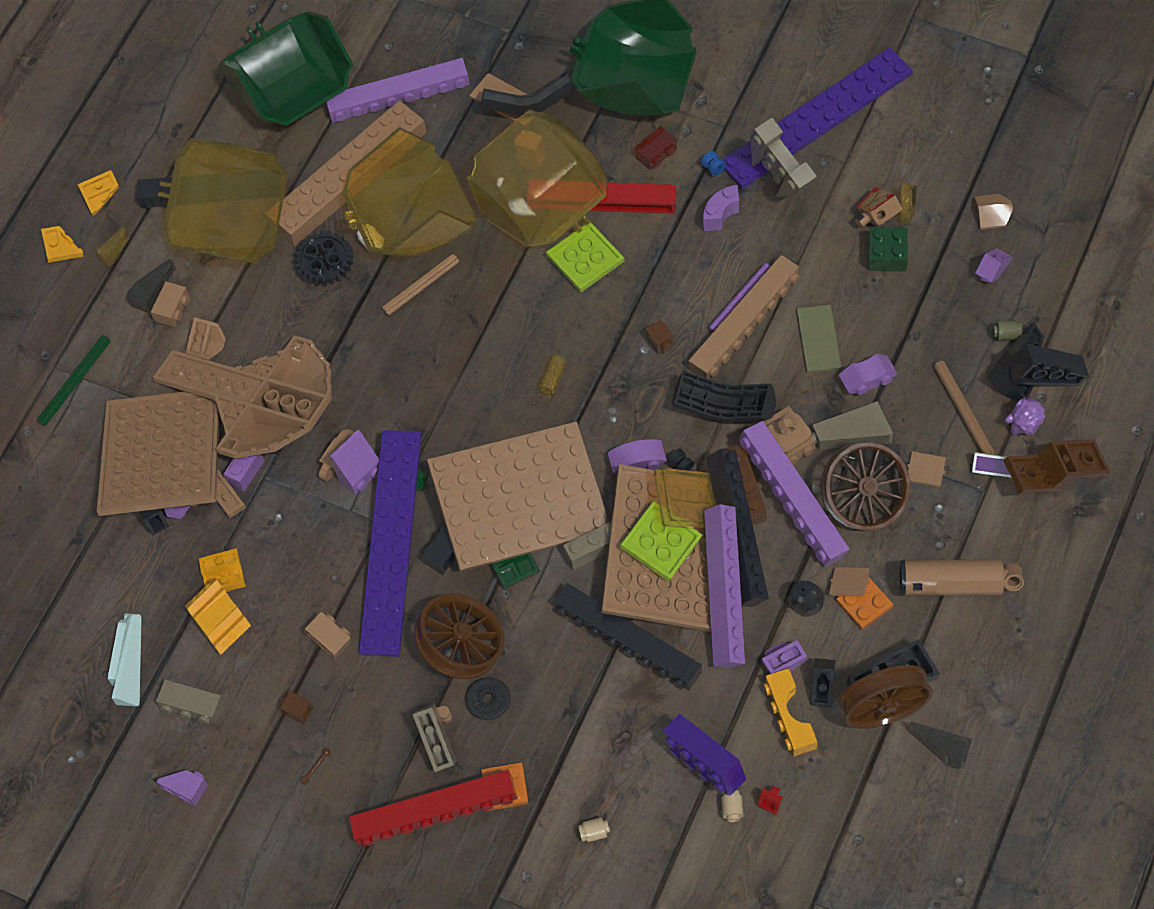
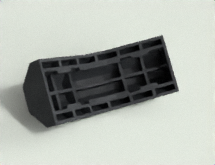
M564 72L531 94L520 96L484 88L481 108L518 116L540 113L574 91L575 87Z
M683 370L675 387L672 406L715 421L728 423L767 421L773 417L776 398L774 387L771 383L731 385Z

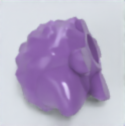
M1029 397L1020 399L1012 413L1005 420L1006 423H1011V434H1035L1038 427L1043 424L1045 409L1036 399Z

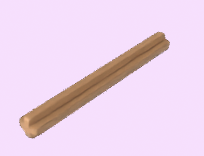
M454 254L450 255L384 305V312L387 315H391L459 263L457 256Z

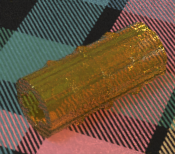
M558 355L551 356L538 387L542 394L554 395L567 364L565 358Z

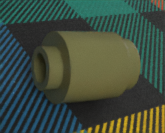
M997 321V325L993 326V335L997 337L998 341L1017 340L1022 334L1021 322Z

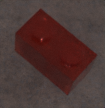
M660 126L635 147V158L651 171L654 167L661 165L665 158L675 153L677 149L676 138Z

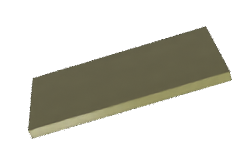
M831 304L797 308L807 373L841 369Z

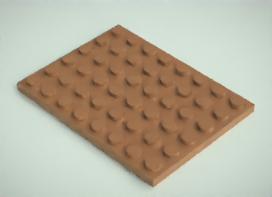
M184 391L106 401L97 503L98 516L216 502L218 452L216 447L219 444L220 419L216 400Z
M577 422L427 459L429 472L460 572L560 546L609 523Z
M619 464L601 613L711 632L704 510L716 506L711 480ZM653 501L702 534L701 539L669 582L620 548L622 542Z

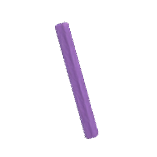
M764 263L710 324L709 330L711 332L718 328L771 265Z

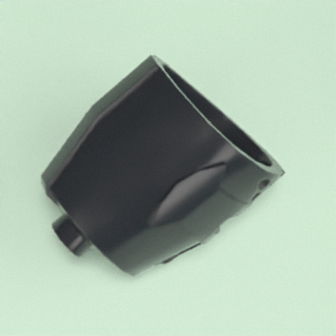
M810 581L796 583L789 597L791 608L803 617L817 614L822 609L825 601L824 591Z

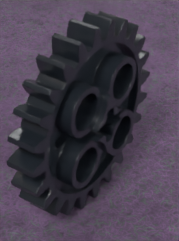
M320 231L318 236L313 232L312 238L307 235V241L301 240L302 246H296L298 252H294L295 258L293 259L295 269L299 277L302 276L304 281L309 280L310 284L316 281L317 286L321 282L324 283V286H327V282L330 281L333 285L334 279L341 281V275L347 276L345 270L351 271L350 265H353L352 258H354L352 247L349 246L348 240H344L343 235L338 237L337 232L331 235L330 231H328L324 235L323 231ZM318 246H321L324 257L329 267V271H326L323 260L318 250Z

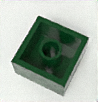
M870 227L868 271L906 272L908 228Z

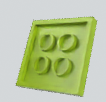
M590 221L546 252V256L580 292H583L625 262L624 257Z
M653 501L622 542L620 548L669 582L701 539L702 534Z

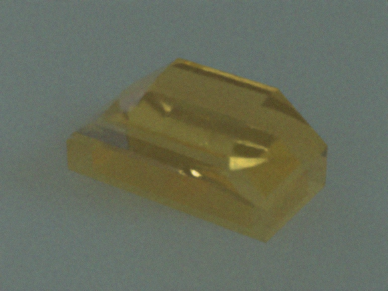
M901 183L900 205L903 210L900 211V224H908L915 217L917 185Z

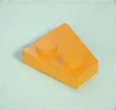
M111 170L78 184L92 216L96 215L119 189V185Z
M60 226L41 229L48 263L83 257L82 249H79L74 244V241L65 234V231Z

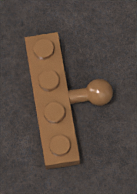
M217 469L216 501L227 516L231 518L246 507Z

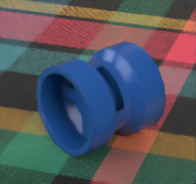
M715 151L708 152L701 160V164L708 168L713 176L721 174L726 166V162L719 159Z

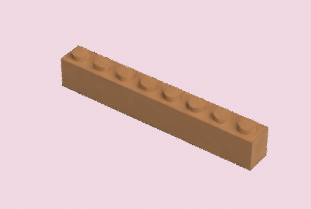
M781 255L690 358L689 370L708 379L715 377L719 372L720 366L729 361L733 351H737L741 347L743 340L751 336L754 327L763 322L766 313L775 308L779 298H783L787 294L789 287L797 283L800 278L799 266Z

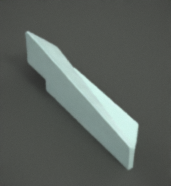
M125 613L124 620L118 622L107 678L111 685L114 686L112 699L116 705L139 706L141 616L139 614Z

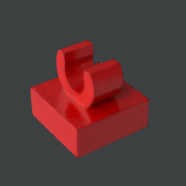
M772 786L769 791L764 788L760 794L758 807L777 815L783 798L778 795L781 789Z

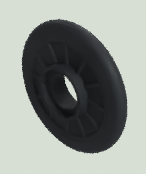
M482 678L474 682L468 689L466 704L469 711L475 717L483 720H492L500 717L507 710L510 704V692L502 681L496 678ZM486 694L493 695L494 699L491 703L483 702L482 699Z

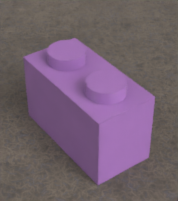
M262 454L234 458L224 472L227 482L244 492L264 463Z

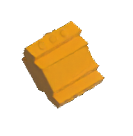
M215 577L185 605V608L220 655L251 626Z

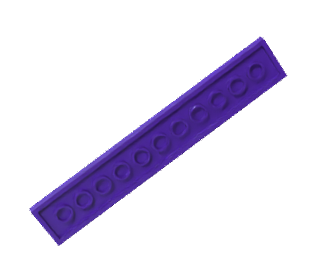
M889 47L777 122L783 131L780 140L792 155L796 154L913 75V70ZM751 141L722 159L726 162L724 171L741 189H744L770 171L763 166L762 161L755 166L752 165Z
M382 431L359 651L360 655L400 657L422 439L421 431Z

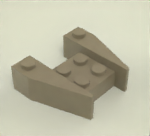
M770 118L755 128L751 135L752 165L755 166L762 161L763 166L771 171L775 182L781 185L776 194L777 198L796 195L811 185L817 176L807 162L799 165L780 140L783 131L775 120Z

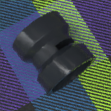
M681 448L674 451L667 460L672 467L676 468V472L679 475L687 474L695 464L691 458L686 457V453Z

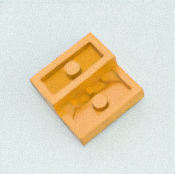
M237 548L199 558L204 586L215 577L226 592L246 587Z

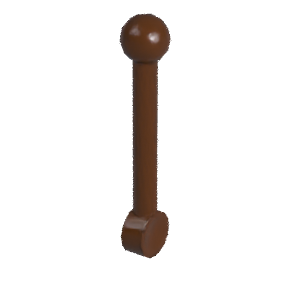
M326 748L323 750L322 756L319 758V760L316 762V764L313 766V768L310 770L307 776H303L301 778V782L304 785L309 784V778L312 776V774L315 772V770L318 768V766L321 764L324 758L330 755L329 749Z

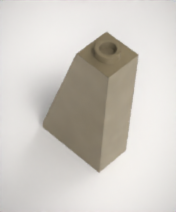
M878 401L813 424L811 433L816 440L819 450L843 448L854 443L888 444L892 442L893 432Z

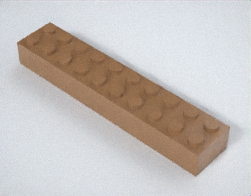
M399 100L267 213L270 225L296 246L425 135L427 131L424 120Z

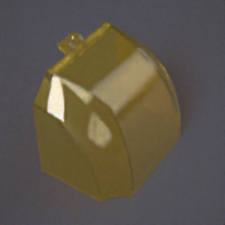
M528 110L475 155L472 175H468L467 178L483 218L527 247L554 243L571 227H573L575 232L580 233L582 229L578 221L581 220L584 226L590 224L585 214L606 197L607 176L601 164L585 143L550 113L544 111L543 113L534 112L533 110Z
M401 127L397 128L349 169L342 195L349 208V211L344 213L345 220H348L349 228L359 230L369 252L408 258L429 253L456 240L473 228V222L476 221L477 217L450 162L447 159L443 160L434 151L436 147L433 143Z
M190 138L176 155L172 183L160 181L162 187H171L170 194L158 192V196L169 198L163 228L170 247L257 264L262 256L275 248L288 178L286 171H283L278 161V155L233 143Z

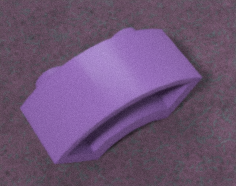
M738 185L726 187L709 199L703 214L704 231L722 230L726 218L732 214L739 213Z
M875 354L863 362L852 363L839 374V377L850 394L858 393V395H862L880 385L889 384L898 373L887 355Z
M661 440L633 441L608 452L612 472L616 474L619 464L655 470L666 462Z

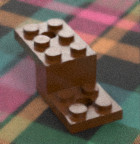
M1095 439L1050 442L1037 455L1008 456L1003 460L1019 494L1064 491L1076 479L1106 477L1111 473Z

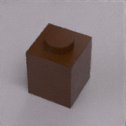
M662 319L645 329L647 340L658 354L667 352L674 346V336Z
M291 691L280 702L282 714L303 725L314 709L310 700Z

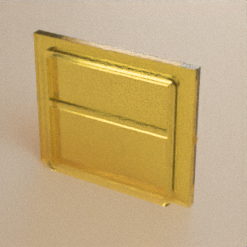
M668 468L664 470L655 469L654 476L662 526L705 530L704 510L717 506L710 473Z

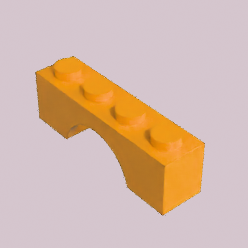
M789 668L767 675L766 683L763 684L766 695H770L773 702H770L773 713H777L780 719L777 723L780 732H784L786 735L784 741L787 750H791L793 756H797L817 749L818 742L811 724L795 720L787 710L788 701L796 694V685Z

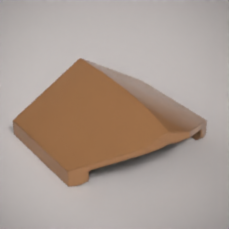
M1001 194L974 197L980 230L1006 227L1013 211L1011 200Z
M194 317L185 354L211 360L224 349L226 338L220 325Z

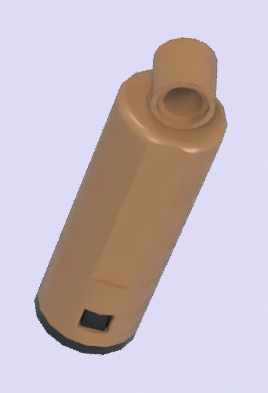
M1000 559L900 560L901 596L1002 595L1004 587L1009 591H1018L1024 585L1021 567L1013 563L1003 566V561Z

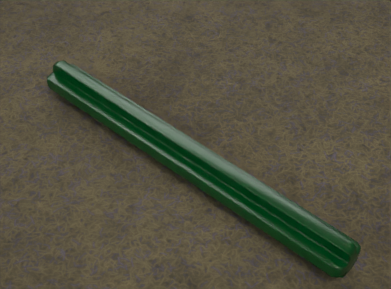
M102 335L42 411L37 418V422L40 425L46 426L110 344L108 337Z

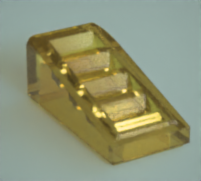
M120 228L96 251L100 260L109 268L113 265L129 239L125 228Z

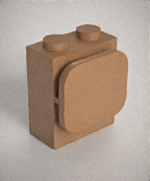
M789 406L773 415L767 421H763L792 465L801 457L809 456L814 452L816 440L811 435V430ZM787 417L795 418L797 429L786 435L781 434L778 429V422Z

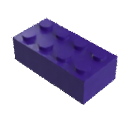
M681 714L663 730L666 738L665 742L670 747L669 752L676 759L680 757L684 760V764L690 770L695 769L699 772L698 775L705 782L709 780L713 783V787L722 794L724 792L730 797L747 780L740 760Z

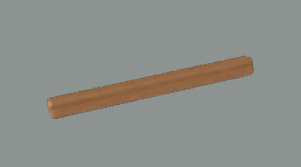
M944 361L935 363L938 375L980 451L985 454L994 455L995 452L947 365Z

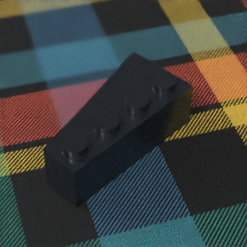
M1026 344L1008 363L1013 384L1079 386L1089 377L1083 356Z
M917 639L848 676L845 683L849 687L859 679L872 674L871 668L878 666L880 670L904 665L918 666L924 669L927 675L926 682L937 680L940 672L921 641Z

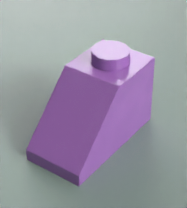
M998 248L987 252L976 274L985 282L996 281L1010 264L1013 257Z
M185 770L157 780V784L161 789L193 806H196L208 786L204 780L205 776L197 771L192 773Z

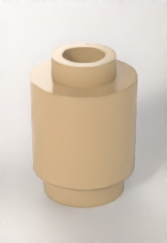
M736 790L730 797L723 792L721 797L723 818L727 819L728 822L740 821V818L744 816L740 792Z
M602 817L584 821L583 824L578 825L582 842H592L607 838L606 833L610 832L607 820L603 821Z

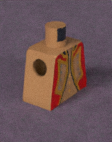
M875 187L858 204L857 208L861 215L855 221L861 228L868 223L880 226L902 211L903 208L894 194Z

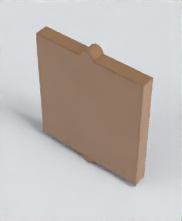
M912 451L910 464L907 465L910 482L940 488L942 476L945 475L946 457Z
M835 567L833 578L830 579L831 587L829 594L833 596H864L866 586L869 584L870 569Z

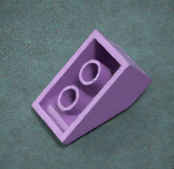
M359 430L330 456L339 482L354 495L359 491H363L373 478L378 477L379 458Z

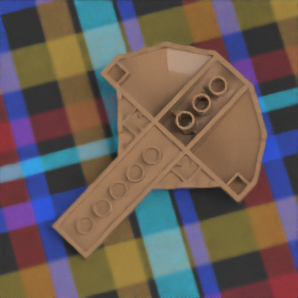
M295 335L286 348L278 351L277 355L269 358L264 356L252 361L253 364L245 367L240 365L233 368L172 350L153 376L156 383L216 400L226 433L216 447V450L219 454L235 459L275 452L308 433L332 400V368L329 362L325 360L312 340Z

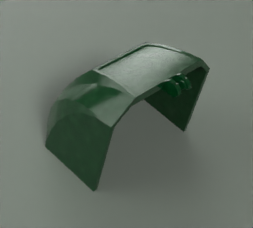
M631 0L608 5L589 22L583 40L579 37L573 38L574 45L570 47V52L573 56L577 57L570 81L588 100L604 109L617 113L648 116L678 111L697 53L696 47L692 46L690 33H693L692 27L669 0Z
M310 11L290 17L266 32L260 22L256 21L255 26L261 35L256 37L252 28L246 27L252 40L228 54L218 64L234 91L255 115L262 120L285 126L346 90L350 70L353 68V62L328 16Z

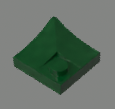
M531 553L492 563L504 590L540 573Z

